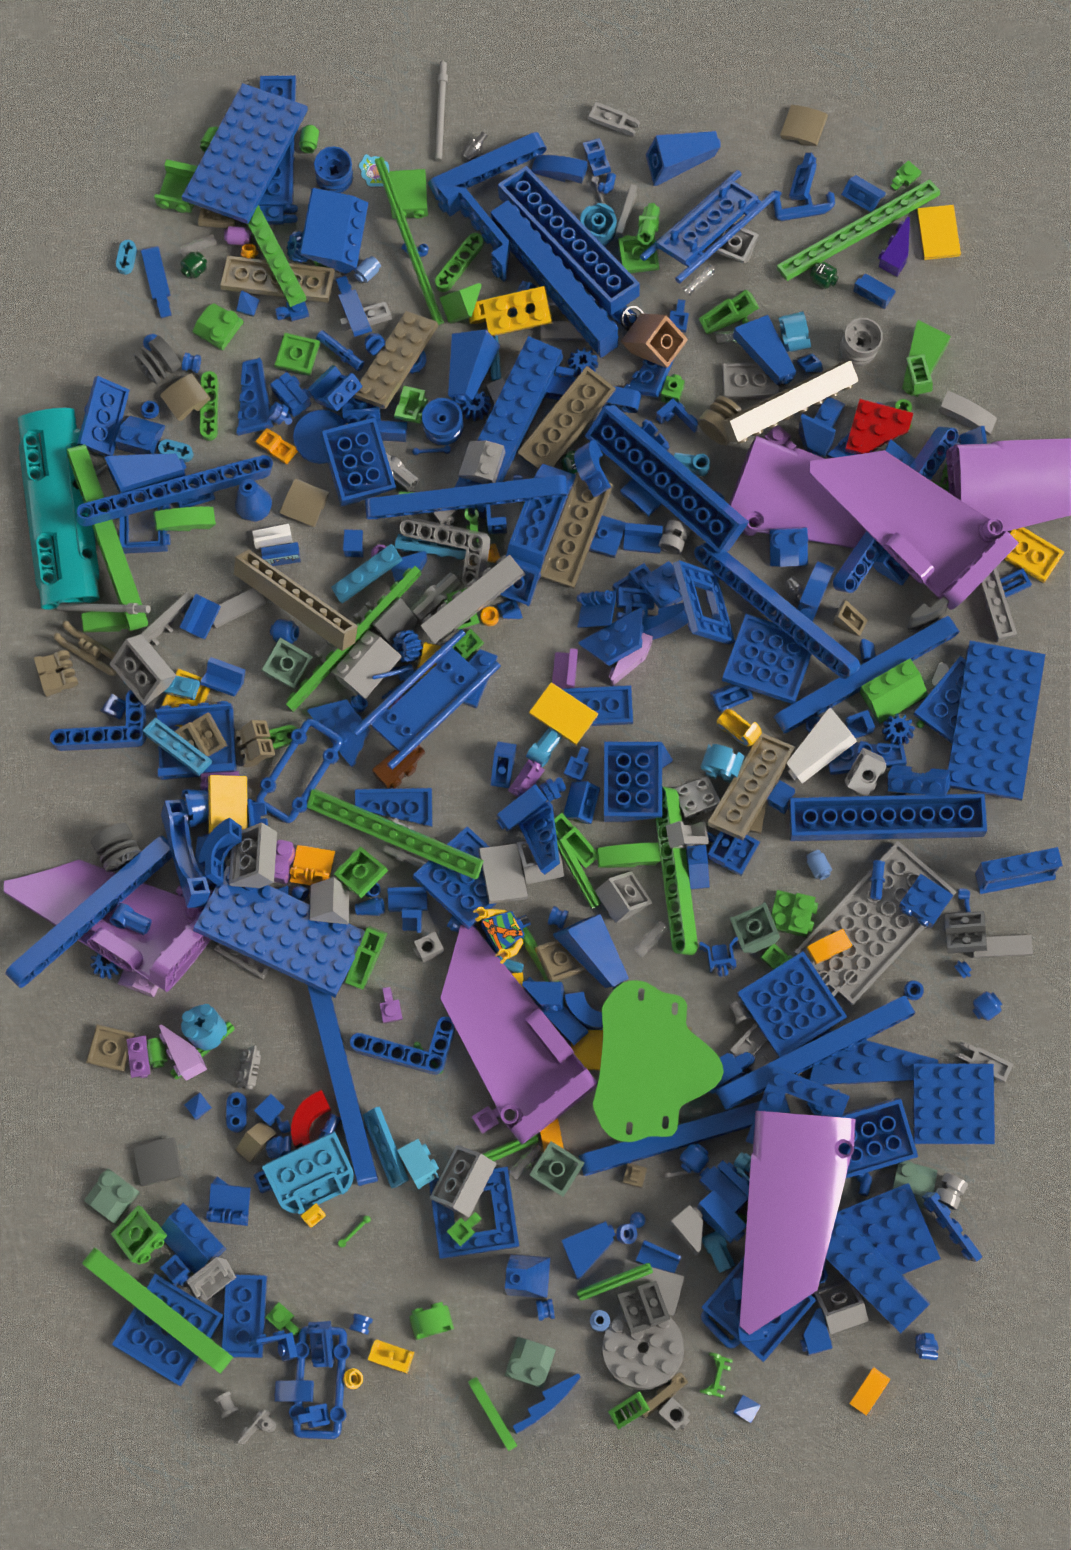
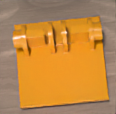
M297 845L294 864L290 870V882L311 886L312 884L330 879L335 851Z

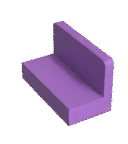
M570 648V653H555L552 683L561 689L575 688L578 649Z

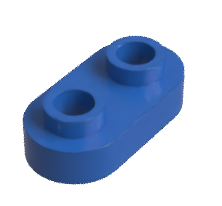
M239 1092L230 1094L226 1102V1124L235 1133L242 1132L247 1126V1099ZM235 1099L240 1100L238 1105H233ZM238 1118L240 1120L239 1124L233 1125V1120Z

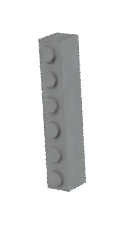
M505 555L497 560L495 567L487 568L482 572L483 576L480 579H474L469 582L466 590L463 592L458 591L452 596L453 600L448 604L446 602L437 608L438 612L433 616L430 614L422 620L423 624L421 627L436 645L525 575L511 555L507 557Z

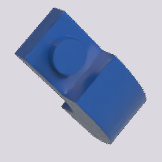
M591 440L576 450L574 455L581 480H585L593 497H597L611 488L599 463V458L603 454L596 440Z
M819 561L811 573L797 609L812 622L835 570L834 567Z
M230 817L217 825L209 834L203 844L199 857V864L205 867V877L217 885L224 882L223 865L226 855L235 845L242 842V827Z
M584 992L565 994V1002L569 1012L581 1025L592 1030H603L602 1012L596 1011L588 1005Z

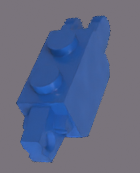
M749 1052L740 1054L737 1057L729 1053L721 1056L720 1060L724 1070L722 1079L716 1087L707 1093L714 1094L721 1087L746 1074L745 1069L755 1062L754 1056Z

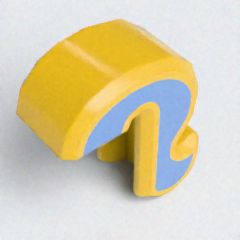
M725 709L716 720L721 730L728 732L737 742L746 747L752 746L762 733L761 728L756 722L750 725L731 709Z

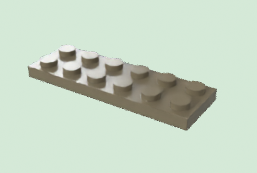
M227 256L220 285L221 290L244 291L246 293L284 297L266 260ZM289 263L306 299L329 303L335 274L334 268Z
M405 311L385 342V345L360 381L363 387L353 397L386 409L438 328L437 321Z
M586 366L517 453L538 470L542 464L555 467L616 391V388Z
M577 473L542 565L541 578L575 589L613 488L612 483H609L610 489L597 497H593L585 480H581L579 473Z
M761 733L742 763L738 777H734L710 817L708 826L743 841L787 766L788 760L794 754L795 746Z

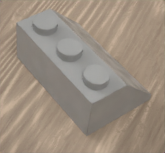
M368 630L332 673L341 685L366 699L383 679H372V676L389 672L402 656L380 636Z
M142 634L127 638L110 662L112 668L143 705H147L165 691L176 677V674Z
M262 822L242 830V842L231 849L229 885L261 888L274 883L277 832Z
M457 1145L430 1199L459 1214L470 1217L497 1163L479 1152Z

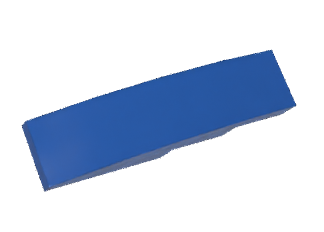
M579 1373L543 1391L542 1393L546 1400L528 1408L531 1417L513 1425L516 1434L532 1426L551 1412L580 1380Z

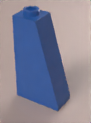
M768 315L735 327L732 335L733 338L776 385L782 383L785 385L793 381L796 370Z

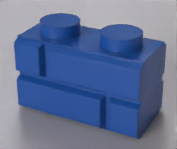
M286 372L279 379L273 381L270 387L280 402L288 407L291 415L296 417L311 406V395L305 388L303 390L300 388V382L294 375L291 377Z

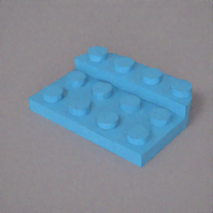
M335 1131L262 1165L280 1206L288 1212L298 1214L304 1213L316 1203L319 1205L335 1196L346 1193L353 1182L354 1176L352 1166Z

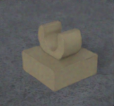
M628 1163L623 1183L642 1188L647 1168Z

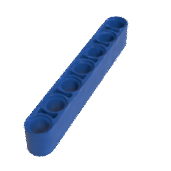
M534 132L432 178L428 182V186L435 199L438 200L437 187L439 185L467 189L536 158V155H542L547 148L539 133Z
M553 376L544 398L560 400L575 379ZM615 387L616 391L604 404V406L615 405L622 412L637 413L641 393L637 390Z

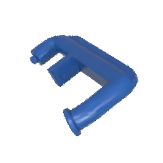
M777 190L771 191L777 194V198L772 203L776 219L779 221L822 215L830 211L835 205L834 193L828 192L826 194L828 203L813 205L811 194H809L808 199H805L806 205L782 209L780 201L782 193Z

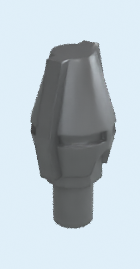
M482 131L478 137L470 139L466 143L461 155L471 161L481 153L483 141L488 135Z
M792 576L784 582L788 596L793 601L797 600L800 602L805 585Z

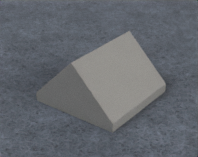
M732 224L726 231H724V232L714 241V243H715L718 239H720L727 231H729L735 224ZM742 228L716 252L741 263H746L750 260L759 234Z
M334 877L312 884L310 887L309 920L348 924L349 889Z

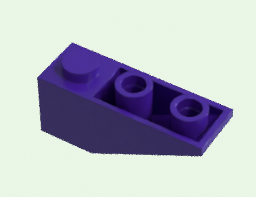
M907 217L904 222L901 221L896 229L898 231L897 234L890 237L887 243L889 246L886 250L883 249L878 257L880 260L879 267L898 277L908 259L910 217Z

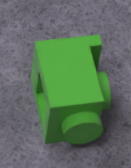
M672 374L671 377H666L661 393V402L668 403L672 399L680 402L685 380H682L681 376Z

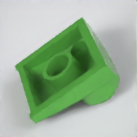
M213 303L199 317L193 333L223 351L244 322L234 311H227Z

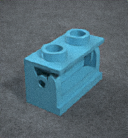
M419 1139L397 1150L418 1190L435 1179L434 1175L439 1179L436 1172L439 1170V1167L434 1159H429L428 1155L431 1153L426 1144L421 1145Z

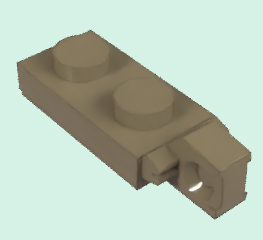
M681 1372L672 1378L671 1384L668 1387L664 1385L656 1391L657 1396L652 1400L650 1398L645 1400L650 1410L642 1415L643 1418H647L672 1398L676 1392L688 1384L687 1379Z

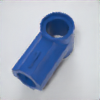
M119 903L110 918V922L117 928L124 929L126 927L143 936L148 933L152 923L151 919L134 912L129 905Z

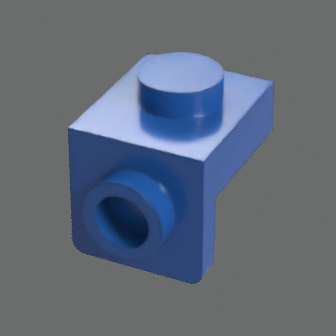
M176 1254L160 1267L175 1286L179 1284L181 1286L184 1285L192 1273Z

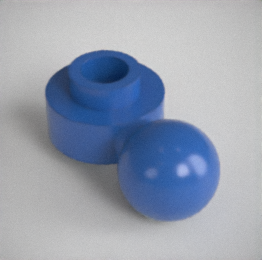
M640 1212L633 1213L630 1217V1224H622L617 1228V1240L622 1244L634 1243L637 1239L636 1228H641L645 1225V1216Z

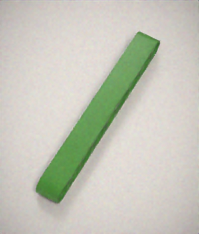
M662 786V817L656 818L671 944L673 951L677 954L694 955L698 949L686 849L670 848L666 825L682 821L679 795L676 789Z
M94 1247L82 1262L86 1268L220 1374L233 1359V1356L97 1248Z

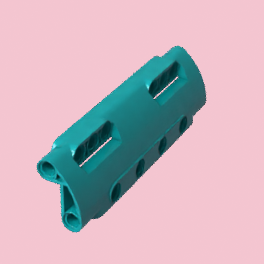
M51 408L21 415L18 417L20 435L19 455L35 582L39 589L41 608L50 610L57 608L60 603L96 602L100 597L97 582L99 580V565L95 535L92 525L81 526L77 522V508L84 502L79 489L73 486L78 487L67 456L68 448L79 446L77 443L80 429L77 428L75 410L73 408ZM39 433H40V438H41V446H42L43 462H44V469H45V477H44V471H43V463H42V455H41V447H40ZM82 513L81 516L88 517V513ZM52 536H53V540H54V548H55V555H56V563H57V571H58V579H59V580H57V573H56V565H55V557H54V549H53ZM43 578L48 579L50 583L45 582Z

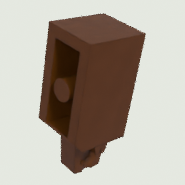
M420 745L410 752L393 770L387 764L399 753L397 750H394L372 769L374 776L386 789L397 788L402 783L401 780L404 777H409L416 771L417 762L425 754V750Z

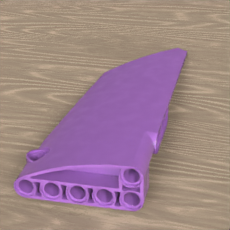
M885 450L810 461L809 474L917 582L924 583L939 599L945 597L949 601L947 607L950 610L959 606L1019 543L1004 529L1001 520L997 518L989 519ZM990 525L995 527V532L990 530Z
M78 859L46 871L4 881V893L56 926L116 873L106 872L101 867ZM143 883L121 903L129 905L134 912L152 920L147 934L143 936L126 927L120 929L110 922V918L116 910V906L78 941L127 972L134 971L165 992H168L190 968L211 940L193 931L204 907L187 908L184 897Z
M756 1111L753 1153L751 1155L740 1326L749 1335L818 1290L850 1158L854 1151L856 1119ZM840 1144H849L851 1148L849 1154L843 1155L839 1152Z

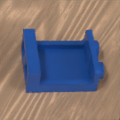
M332 365L307 391L316 403L338 411L363 386L353 373H350L348 376L342 375L337 367Z

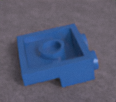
M354 397L350 398L342 406L344 424H351L371 418L381 421L380 407L355 399Z
M920 874L900 902L899 907L907 916L912 915L917 918V922L922 926L932 928L952 899L953 894Z

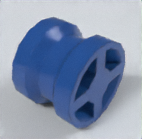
M186 352L182 361V370H192L193 373H198L201 365V356H192Z
M554 906L547 924H554L558 928L563 929L569 911H561L558 907Z
M552 1298L545 1302L536 1301L539 1321H543L545 1318L555 1319Z
M354 1313V1321L349 1329L368 1335V1327L372 1324L373 1319Z

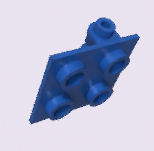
M617 591L581 592L577 595V601L582 604L577 627L611 625Z
M211 1183L209 1211H207L206 1217L208 1222L248 1226L251 1188Z

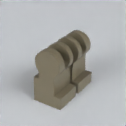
M67 650L45 657H34L46 697L78 685L77 678L73 677L75 670L69 669L73 664L71 660H68L70 654Z
M251 720L241 730L235 732L236 739L240 740L237 743L238 748L243 749L240 751V756L245 757L242 760L243 767L258 765L265 758L275 756L272 740L267 739L270 737L266 721Z

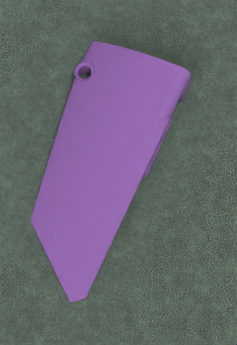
M756 435L748 449L729 502L731 507L755 525L754 528L748 523L743 530L744 534L747 536H754L757 532L769 534V528L807 527L809 541L855 548L866 530L809 474L810 461L824 458L799 448L789 449Z
M1071 438L996 441L991 444L954 445L947 450L946 461L949 493L989 519L997 518L1001 520L1006 531L1071 516ZM989 526L992 532L996 531L994 526Z
M460 925L440 999L496 1104L502 1121L522 1145L597 1087L598 1082L576 1057L572 1048L507 967L500 963L499 957H495V952L476 928L472 926L467 930L463 925ZM508 1110L515 1112V1118L511 1121L505 1119V1113Z

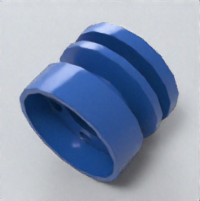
M335 146L326 147L316 155L314 161L317 184L322 190L337 193L346 191L353 181L352 161L348 152Z

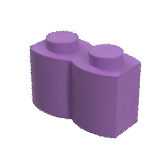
M278 840L276 843L275 883L286 885L290 880V866L293 864L296 854L292 842Z

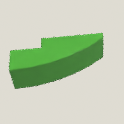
M745 290L732 300L728 298L701 316L699 321L706 334H710L743 319L758 310L759 306L752 293Z
M184 507L153 512L156 530L190 531L192 529H210L216 525L213 507Z
M90 611L81 614L83 632H120L121 629H128L122 612Z
M561 813L554 819L557 840L565 837L578 862L586 869L597 859V852L580 831Z
M659 842L623 844L596 849L598 868L656 865L661 861Z
M371 926L366 928L345 983L362 990L364 989L388 933Z

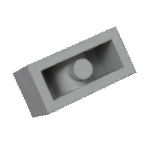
M862 748L844 780L847 787L868 796L870 791L872 792L875 789L879 775H882L886 769L884 758ZM871 770L870 774L862 775L864 771Z

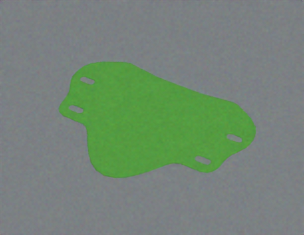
M638 980L621 983L612 991L602 1007L603 1046L600 1076L593 1101V1109L604 1131L610 1137L622 1142H635L654 1136L669 1137L675 1134L678 1128L681 1106L716 1087L724 1073L723 1065L718 1055L688 1029L686 1024L687 1003L684 998L662 992L649 983ZM640 988H643L645 991L644 1000L642 1001L638 999V990ZM674 1002L678 1004V1013L676 1015H673L671 1012ZM664 1116H667L669 1118V1125L667 1129L662 1128V1120ZM628 1122L633 1123L631 1135H628L626 1133V1125Z

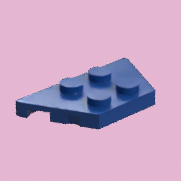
M640 607L578 643L583 649H586L593 656L610 666L642 648V634L644 630L642 620L643 616H645V611Z
M348 700L308 709V713L314 720L342 737L343 744L339 752L348 764L353 767L356 764L355 760L359 751L364 746V740L369 735L370 727L368 726L358 736L352 733V730L363 719ZM329 738L330 741L334 744L335 741H334L333 739Z

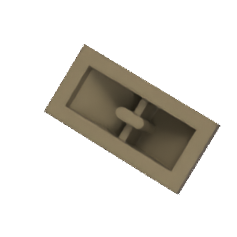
M843 600L835 615L833 625L856 636H860L868 620L848 601Z
M262 1120L245 1133L236 1151L251 1163L266 1147V1142L272 1140L277 1133Z

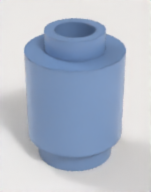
M370 256L354 269L356 273L354 276L359 282L367 283L379 272L381 264L376 258Z
M815 850L806 856L807 864L815 879L820 878V880H824L831 875L832 868L824 853H821L820 850Z
M603 1310L593 1312L590 1317L591 1328L596 1332L606 1331L610 1325L609 1315ZM597 1317H602L604 1322L598 1324L596 1322Z

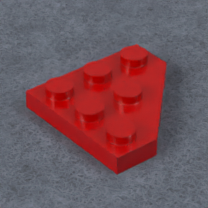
M859 399L845 451L857 455L870 453L871 450L887 444L890 439L893 440L900 435L908 433L914 413Z

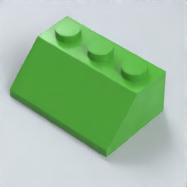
M911 659L904 661L862 685L859 692L879 724L888 720L889 716H895V714L904 711L928 696L921 674Z

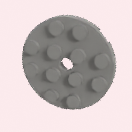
M621 1313L610 1323L606 1330L602 1350L606 1366L617 1381L633 1389L649 1390L667 1383L677 1373L684 1356V1342L680 1329L671 1317L670 1320L630 1335L624 1316ZM641 1343H646L649 1346V1350L646 1353H640L637 1350Z

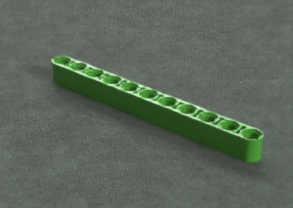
M86 445L68 448L67 456L83 502L87 503L104 498ZM106 508L99 509L101 512L108 511ZM113 520L92 525L119 605H128V603L142 605ZM122 612L129 631L148 626L145 613L128 614L127 612Z

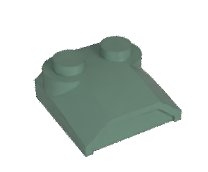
M279 638L261 671L267 677L274 678L295 689L313 656Z
M766 902L735 917H730L744 953H755L775 944L780 938Z
M550 1141L530 1176L564 1197L583 1167L584 1162Z
M910 1161L897 1163L892 1189L909 1183L918 1206L926 1209L922 1196L927 1192H934L937 1170L917 1165Z
M107 1168L99 1176L98 1182L84 1201L116 1225L140 1192Z
M517 1337L504 1376L543 1389L556 1349Z

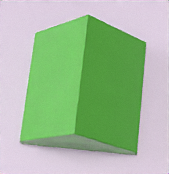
M477 283L440 297L449 323L452 324L472 317L482 284Z

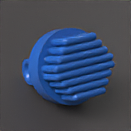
M370 333L364 339L366 350L374 356L378 355L385 345L384 338L376 333Z
M275 402L269 410L268 418L277 425H280L283 420L287 425H290L292 419L288 413V407Z
M560 777L555 782L550 778L540 785L542 792L549 802L560 798L559 792L566 790L565 783Z
M277 1136L267 1141L266 1150L269 1155L268 1157L270 1159L279 1158L291 1152L292 1137L285 1136L283 1138L282 1136Z
M922 1333L915 1337V1350L919 1358L937 1360L938 1353L936 1351H938L939 1347L934 1334Z

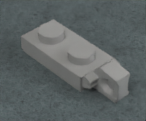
M387 302L363 308L370 325L392 319ZM347 317L341 318L340 325L342 330H351Z

